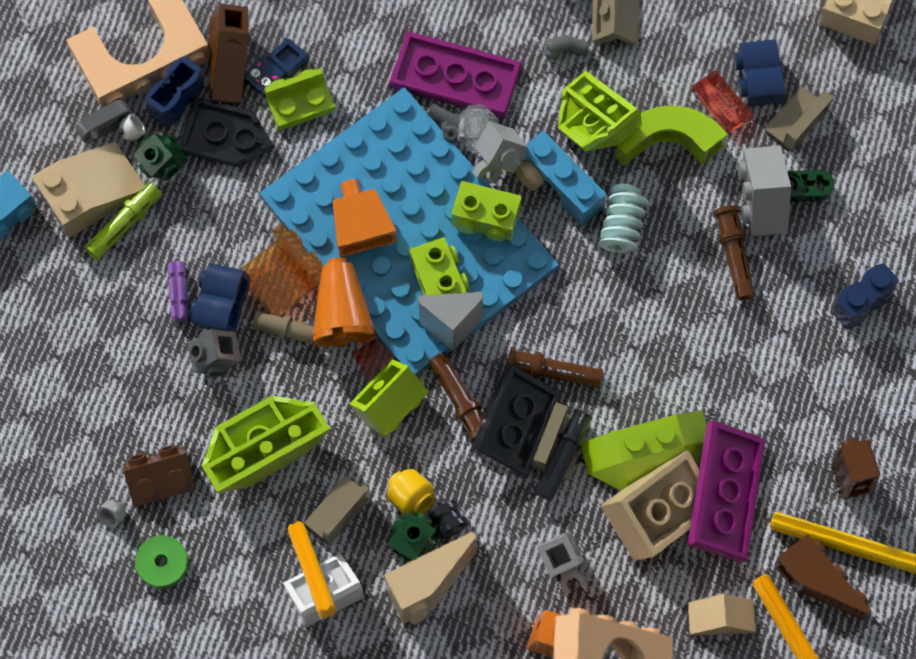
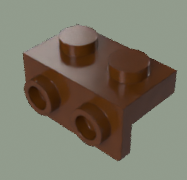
M169 445L159 449L158 454L148 457L146 454H138L127 459L128 462L123 464V473L134 507L196 489L184 446L178 448L177 445Z

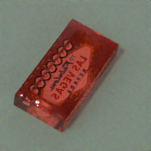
M717 70L692 85L691 91L728 135L752 119L753 114Z

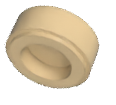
M523 160L518 164L515 169L516 175L529 190L535 191L544 184L541 174L529 161Z

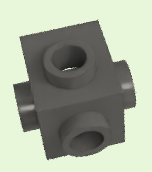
M214 329L205 330L199 334L198 338L188 343L193 373L207 374V377L210 378L220 377L226 374L227 369L241 362L236 332Z

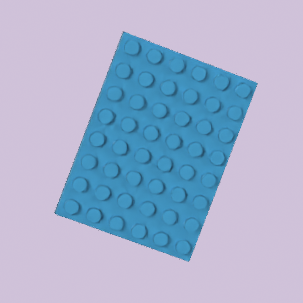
M404 87L261 191L259 196L318 268L322 270V266L328 264L329 259L340 258L337 247L333 200L343 197L340 187L341 183L350 179H357L361 192L370 189L376 190L395 226L397 243L342 258H346L347 262L354 265L376 330V337L396 361L409 366L413 373L418 376L430 367L428 361L433 356L439 353L441 355L442 352L447 354L451 349L420 324L418 296H423V293L410 262L409 249L445 237L448 247H455L459 258V263L456 264L459 274L465 273L470 286V291L467 293H483V320L465 339L558 270L559 264L519 218L512 241L505 239L504 241H494L485 234L477 232L467 234L451 226V214L461 181L488 188L492 187L484 178L482 180L476 178L472 172L474 170L473 165L453 142H448L444 139V132Z

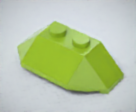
M587 71L583 72L562 90L563 102L560 107L558 129L585 152L617 146L623 141L630 139L635 131L642 126L639 110Z
M270 396L215 427L206 457L202 463V468L217 494L247 488L305 456L331 429L315 402Z
M702 410L675 414L616 430L582 442L581 451L588 475L621 491L687 450L698 466L702 457L706 421Z

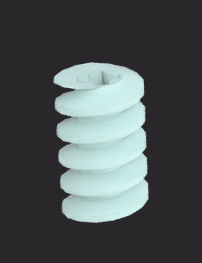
M615 184L611 188L612 195L609 197V207H607L605 214L607 217L603 221L604 229L601 230L600 234L602 240L598 242V246L610 252H634L637 250L638 245L630 240L640 239V233L634 229H640L643 226V222L637 218L645 217L646 211L640 207L647 206L648 200L641 196V190L633 185Z

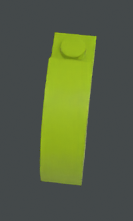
M660 106L641 113L642 126L635 131L630 139L617 145L616 159L625 166L649 146L659 142H673L685 147L703 164L725 147L728 134L713 119L700 111L683 106Z

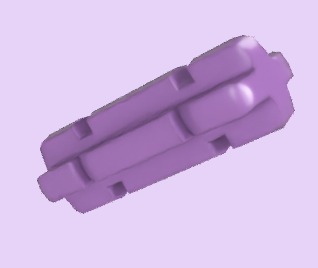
M172 261L168 264L169 293L172 305L170 307L171 317L175 322L186 321L189 316L186 305L188 300L185 264L182 261Z

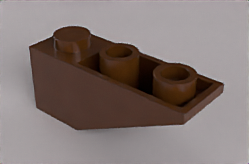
M218 3L209 18L211 102L241 104L249 37L248 7Z
M807 534L777 557L774 566L795 591L862 621L871 612L868 607L870 603L866 596L860 590L855 591L847 582L848 576L839 565L836 564L834 566L826 557L828 553L825 547L817 539L812 540Z

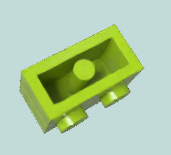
M461 181L451 214V226L467 234L474 232L485 234L494 241H504V239L512 241L521 210L522 196Z
M445 237L409 249L410 262L423 296L459 294L470 291L465 273L459 274L456 264L459 263V258L455 247H448Z
M392 359L349 404L370 430L386 437L398 428L400 422L411 410L416 409L420 405L422 399L429 392L409 366Z

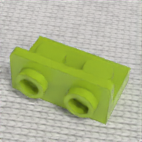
M322 68L304 70L296 77L287 80H275L264 88L266 100L278 131L336 112Z

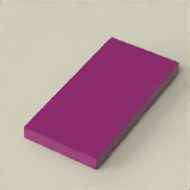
M406 31L389 81V88L400 91L405 87L410 94L505 119L522 69V62Z
M714 420L707 422L688 539L689 546L739 563L747 562L765 446L764 438Z

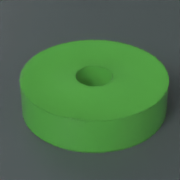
M160 535L146 540L140 546L136 554L135 566L140 578L147 585L156 589H167L177 585L186 575L188 556L179 541L170 536ZM159 558H166L168 560L167 564L163 567L157 566L156 562Z

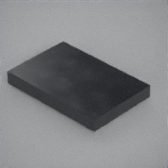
M512 364L505 365L471 451L521 479L528 478L533 465V459L555 403H558L562 393Z

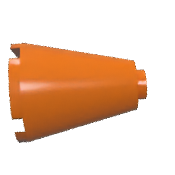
M346 258L329 259L328 264L322 266L312 335L313 342H316L317 346L345 347L346 342L356 340V345L372 341L376 338V330L354 265L347 262Z

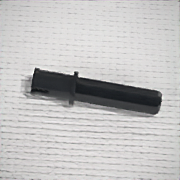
M573 410L564 433L559 434V444L536 490V495L544 500L552 501L577 448H581L583 445L581 440L593 417L586 413L581 423L578 424L583 413L582 410Z

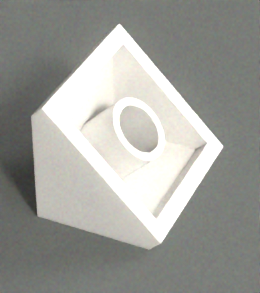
M341 553L319 564L336 607V612L364 598L359 580ZM303 573L283 583L305 627L323 619L317 612Z

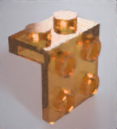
M282 223L272 230L274 243L240 269L251 276L250 292L270 314L276 316L283 314L320 284L321 267L323 266L321 260L313 251L308 253L301 246L303 241L293 229L288 231Z

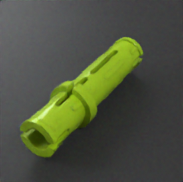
M149 181L131 200L127 199L123 203L124 207L84 246V249L94 259L99 261L105 252L137 220L141 221L145 217L144 213L163 196L162 192Z

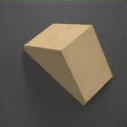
M720 594L688 602L690 636L753 634L756 632L754 604L751 599Z

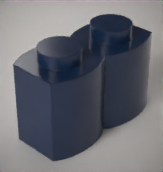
M776 39L740 43L738 52L733 54L735 71H740L742 79L738 80V94L740 98L745 99L746 107L783 103L785 87Z
M185 56L171 64L166 72L165 79L153 85L146 96L145 101L150 117L166 128L174 125L182 117L185 106L194 102L195 98L200 96L205 83L202 70L198 65Z
M209 263L207 269L202 271L199 278L201 293L198 299L194 300L191 305L190 316L192 323L198 328L206 330L214 329L235 332L240 320L242 305L248 293L251 276L244 270Z
M885 263L872 267L864 274L861 282L849 285L840 293L832 314L846 329L860 325L867 318L870 311L881 308L891 299L899 282L898 277Z

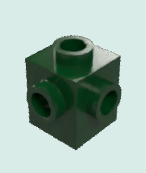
M156 133L144 138L139 145L140 148L133 154L140 162L138 167L144 175L149 178L154 177L166 181L173 177L188 161V158L180 150V144L170 135L166 137Z
M408 512L405 518L399 516L389 531L393 536L387 544L388 549L407 562L421 557L422 554L426 555L432 552L438 542L434 538L436 535V529L432 527L434 522L420 512L416 516L411 512ZM416 533L419 537L417 539H410L408 535Z

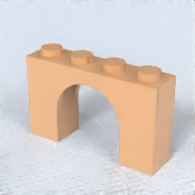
M148 0L151 13L165 39L160 52L145 63L129 65L115 60L106 50L94 26L67 39L70 52L101 108L114 101L125 100L135 94L140 95L148 92L158 81L165 79L166 72L171 64L183 56L198 66H201L210 58L208 44L183 0Z
M571 609L570 614L556 616L554 659H602L608 645L616 651L620 659H672L673 637L660 634V630L656 628H637V623L614 622V617L592 616L587 609Z

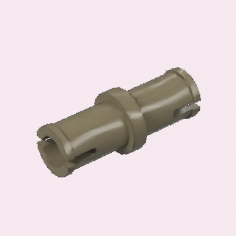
M260 310L257 311L253 321V330L279 335V339L282 340L290 338L309 343L310 345L316 343L313 342L312 337L314 325L295 321L289 315L280 317Z

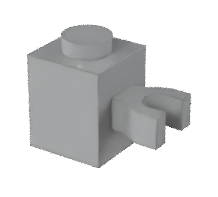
M489 121L475 145V148L484 159L475 166L472 172L476 178L482 180L484 174L489 171L486 177L491 183L496 184L500 176V169L514 173L528 146L514 129Z
M571 531L543 542L537 547L550 578L557 574L561 575V588L565 595L572 592L568 585V581L571 578L578 579L581 588L589 584L585 575L576 568L584 559Z

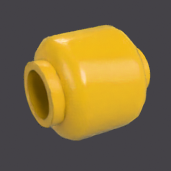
M415 469L396 472L389 479L388 501L404 515H407L408 512L415 516L418 512L425 514L433 506L435 501L434 486Z

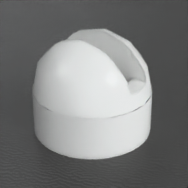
M129 114L119 124V132H125L123 138L128 141L139 139L146 133L144 124L134 114Z

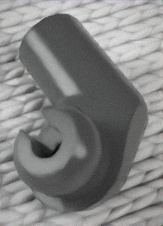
M569 35L551 38L544 45L546 46L544 56L556 60L560 56V51L565 50L585 56L589 42Z
M433 103L427 115L440 124L446 141L458 142L462 135L459 118Z

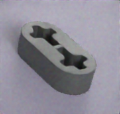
M117 100L81 119L75 126V130L84 143H91L118 129L121 121L129 114H133L125 100Z

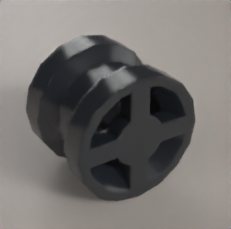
M451 500L442 504L429 515V518L434 523H437L439 527L438 533L442 539L454 536L469 525L467 517L462 516L459 512L460 505L457 500Z

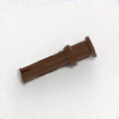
M737 205L724 206L713 212V217L718 220L721 234L718 237L719 243L725 247L736 301L750 300L752 297H756L744 249L746 232L742 230L739 214L741 209Z
M511 346L507 365L512 364L536 379H540V376L600 388L603 374L602 368L598 369L544 358L545 355L538 351L536 354L516 351V347ZM516 361L529 363L531 365L517 363ZM542 366L550 367V368H552V369H551V370H550V369H545V368H542ZM560 369V370H565V371L580 373V374H584V376L576 375V374H571V373L560 372V371H557V370Z
M442 352L440 355L439 353L428 361L429 365L456 409L455 418L458 422L463 423L470 435L468 440L473 444L484 418L481 412L482 406L469 395L462 380L450 363L447 354Z

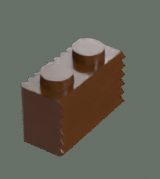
M858 437L841 442V447L836 452V457L831 466L834 469L833 474L836 475L834 480L838 481L836 486L840 487L838 492L842 493L840 498L845 500L871 493L881 474L869 439L860 441Z

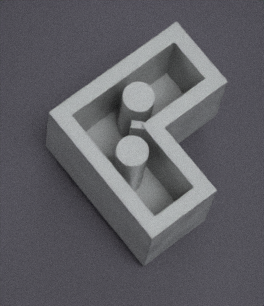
M781 146L743 149V161L738 162L739 180L745 181L743 182L744 201H747V205H743L741 208L743 224H748L751 236L788 233L791 184Z

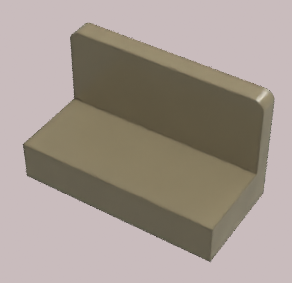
M593 0L592 42L602 45L615 39H620L631 46L638 44L639 0Z
M800 87L766 125L765 132L793 152L828 113L834 97L825 90L816 97L804 87Z
M555 403L533 459V469L545 473L559 444V434L564 433L571 418V415L567 414L568 406ZM588 425V427H587V429H586V432H585V434H584V436H583L581 442H583L584 439H585V436H586L587 431H588V429H589V425ZM577 448L563 480H569L581 448Z
M345 475L304 522V526L330 546L370 499L369 488L366 485L360 487Z

